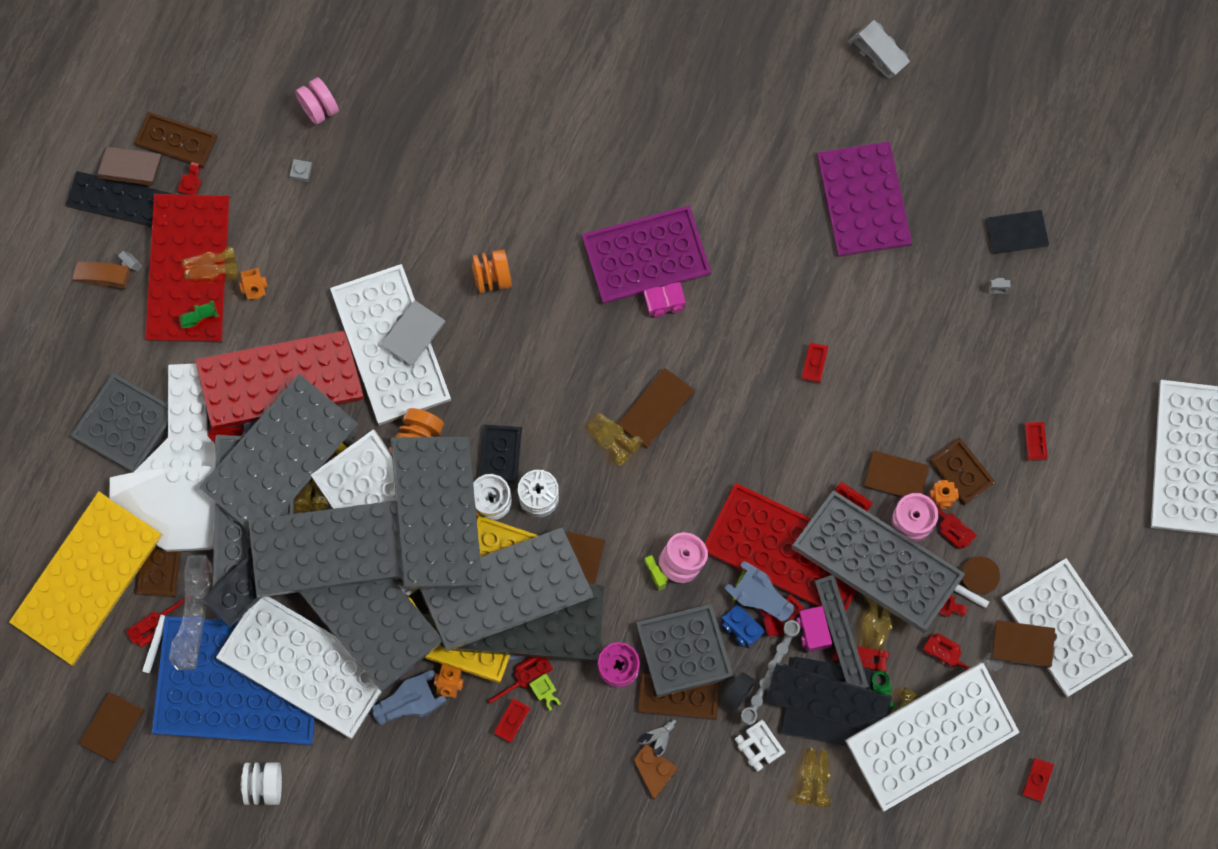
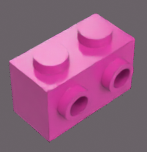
M823 606L800 611L796 622H798L800 629H802L801 643L803 648L807 649V653L831 648L832 641Z

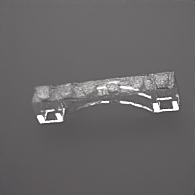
M206 555L187 556L184 570V613L180 629L172 640L169 659L176 670L196 669L207 607L202 599L209 593L213 566Z

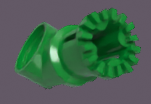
M213 300L201 306L194 305L195 312L182 314L179 320L182 328H190L197 325L203 318L217 317Z
M877 671L871 678L874 691L891 696L892 688L889 675L884 671ZM878 675H882L886 679V683L882 686L875 683V677ZM892 699L889 705V709L895 708V704H892Z

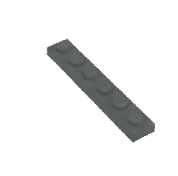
M834 575L816 580L815 583L846 683L870 688Z

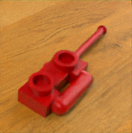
M937 507L938 513L944 519L940 524L942 527L940 534L958 549L967 548L976 538V533L963 524L960 518H956L954 513L947 515ZM950 530H952L957 536H959L960 539H958L956 536H954V535L950 532Z
M187 595L163 613L157 614L156 611L150 613L151 615L145 616L142 621L129 628L126 632L132 642L140 647H144L152 642L160 616H165L186 601H190L191 597ZM155 629L153 632H151L150 634H148V635H146L145 637H143L145 634H147V633L150 632L151 630Z
M936 633L934 637L930 636L923 649L924 652L939 659L941 663L948 664L950 668H954L955 665L961 666L966 670L971 668L958 660L962 654L959 644L939 633ZM939 643H941V644L945 645L946 647L950 648L951 651L948 650V649H946L945 647L939 645Z
M529 657L515 666L516 673L514 675L518 681L489 699L488 702L493 704L492 702L516 687L528 688L529 683L545 673H550L553 670L552 666L546 658ZM535 663L537 664V665H535L534 667L530 668L529 670L525 671V669H527V668L530 667L531 665H533V664H535Z

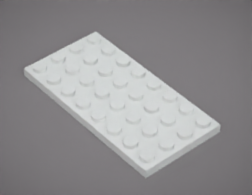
M402 264L330 288L379 426L403 418L408 408L426 410L451 401L431 343L412 367L381 346L383 340L415 300Z
M1160 380L1151 528L1218 536V386Z
M375 430L366 434L311 474L333 509L396 500L392 455ZM402 578L393 579L405 595L410 596L418 590L403 589Z
M268 596L262 597L243 615L216 657L217 660L350 739H353L382 693L333 634Z
M981 662L845 741L881 810L886 811L1015 736L1019 731L984 663Z

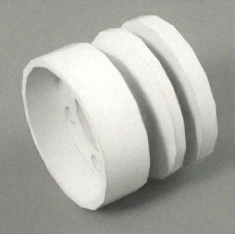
M533 470L527 472L521 478L518 484V498L520 506L526 514L532 517H545L556 509L559 503V489L557 481L551 473L544 470ZM537 488H540V491H541L540 494H537V492H536V489H537Z
M485 474L474 481L476 512L480 516L492 520L504 517L512 505V496L507 482L502 477L494 474ZM490 496H493L494 498L493 503H490L489 501Z
M259 762L254 764L253 772L252 764L245 763L241 775V794L244 805L251 804L252 796L254 805L259 804L261 796L264 798L265 805H279L282 791L280 762H267L264 772H261Z

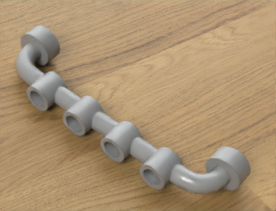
M794 620L786 622L784 626L785 636L776 648L774 659L768 664V671L765 677L760 680L759 689L751 699V706L742 711L741 720L743 723L751 725L756 722L757 709L761 708L763 697L769 690L776 663H780L782 658L787 655L788 646L792 638L799 634L800 625Z

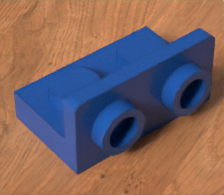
M738 604L726 616L724 615L721 618L723 629L728 633L732 632L736 636V641L742 647L746 646L748 649L766 632Z

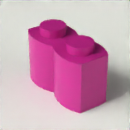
M680 282L644 291L649 316L658 318L664 316L666 312L679 313L686 308V301Z

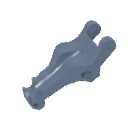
M743 561L740 566L747 570V573L736 588L729 583L724 588L742 605L763 609L780 621H787L794 611V606L776 591L767 574Z
M432 670L406 679L394 695L377 705H373L372 713L376 723L384 725L388 721L403 716L425 717L447 702L446 697L440 696L434 699L427 681L435 678V672Z

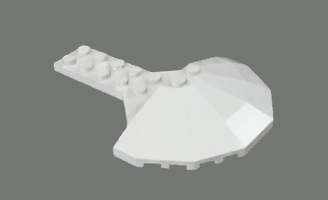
M196 364L168 365V438L133 473L110 477V499L162 533L163 536L157 543V546L167 552L211 550L213 548L214 502L198 490V488L215 470L216 444L208 437V412Z

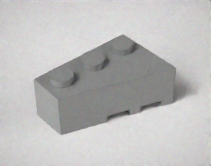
M875 20L861 28L847 41L850 45L854 43L861 49V55L865 56L867 54L874 61L872 64L889 79L910 62L907 54L898 48L895 40L884 32L883 26Z

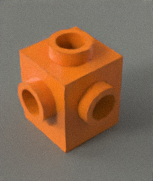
M259 267L240 272L242 282L239 283L242 294L246 293L247 299L255 300L266 295L265 288L268 285L265 276L261 277Z
M948 480L938 481L930 490V499L940 509L953 507L959 498L958 488L954 487V482H948Z
M442 664L440 674H436L434 686H437V694L456 698L458 690L461 691L463 687L462 671Z

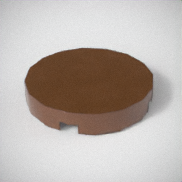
M973 557L962 568V572L965 573L961 580L962 584L966 589L977 595L989 594L999 584V568L988 557Z

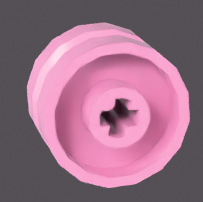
M316 77L309 82L310 90L305 86L295 90L299 103L315 125L325 121V114L331 117L339 112L332 94L320 78Z
M911 493L904 496L898 502L891 517L892 527L914 542H919L932 532L938 519V509L928 496L921 493Z
M677 533L669 539L667 545L662 550L659 556V566L665 576L672 581L679 583L691 582L705 565L708 559V550L699 537L691 533Z

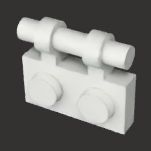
M763 720L746 730L750 737L746 741L742 735L735 738L739 745V750L744 752L749 759L748 763L757 772L764 768L760 763V760L763 758L769 765L785 754L784 749ZM752 744H755L760 752L756 756L749 747Z

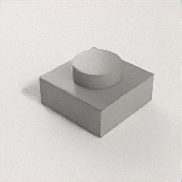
M294 159L290 179L309 182L312 162Z
M122 251L119 254L123 266H128L129 269L139 271L143 266L131 253Z
M1004 278L991 280L989 294H1008L1011 288L1010 280H1005Z

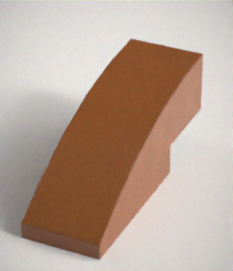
M77 262L72 280L105 288L112 286L126 289L131 271L128 266L117 264Z

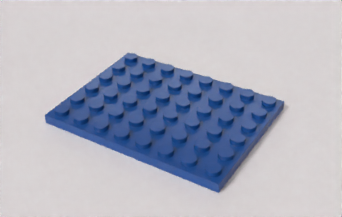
M165 616L152 728L153 735L313 746L315 717L217 660V655L239 621L228 628L221 620Z

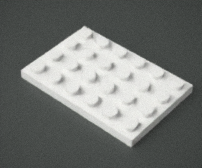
M1067 558L1001 598V601L1016 623L1055 628L1052 667L1046 668L1067 698L1133 657Z

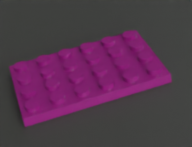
M890 141L817 152L838 257L912 245Z
M690 205L582 234L603 304L643 294L645 290L663 287L677 282L683 283L711 275L710 266Z

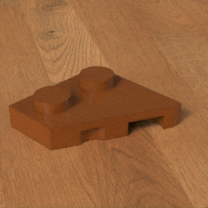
M647 744L634 759L652 798L655 800L678 768L663 756L657 757L655 751Z

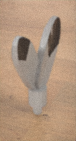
M676 720L668 722L664 727L643 734L638 739V743L648 744L657 740L654 751L656 756L660 757L665 752L669 732L675 727Z

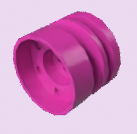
M621 642L612 643L605 647L600 653L598 660L601 678L605 683L616 688L627 687L633 683L640 669L639 657L634 648ZM617 662L620 665L624 664L621 671L618 668L614 669Z

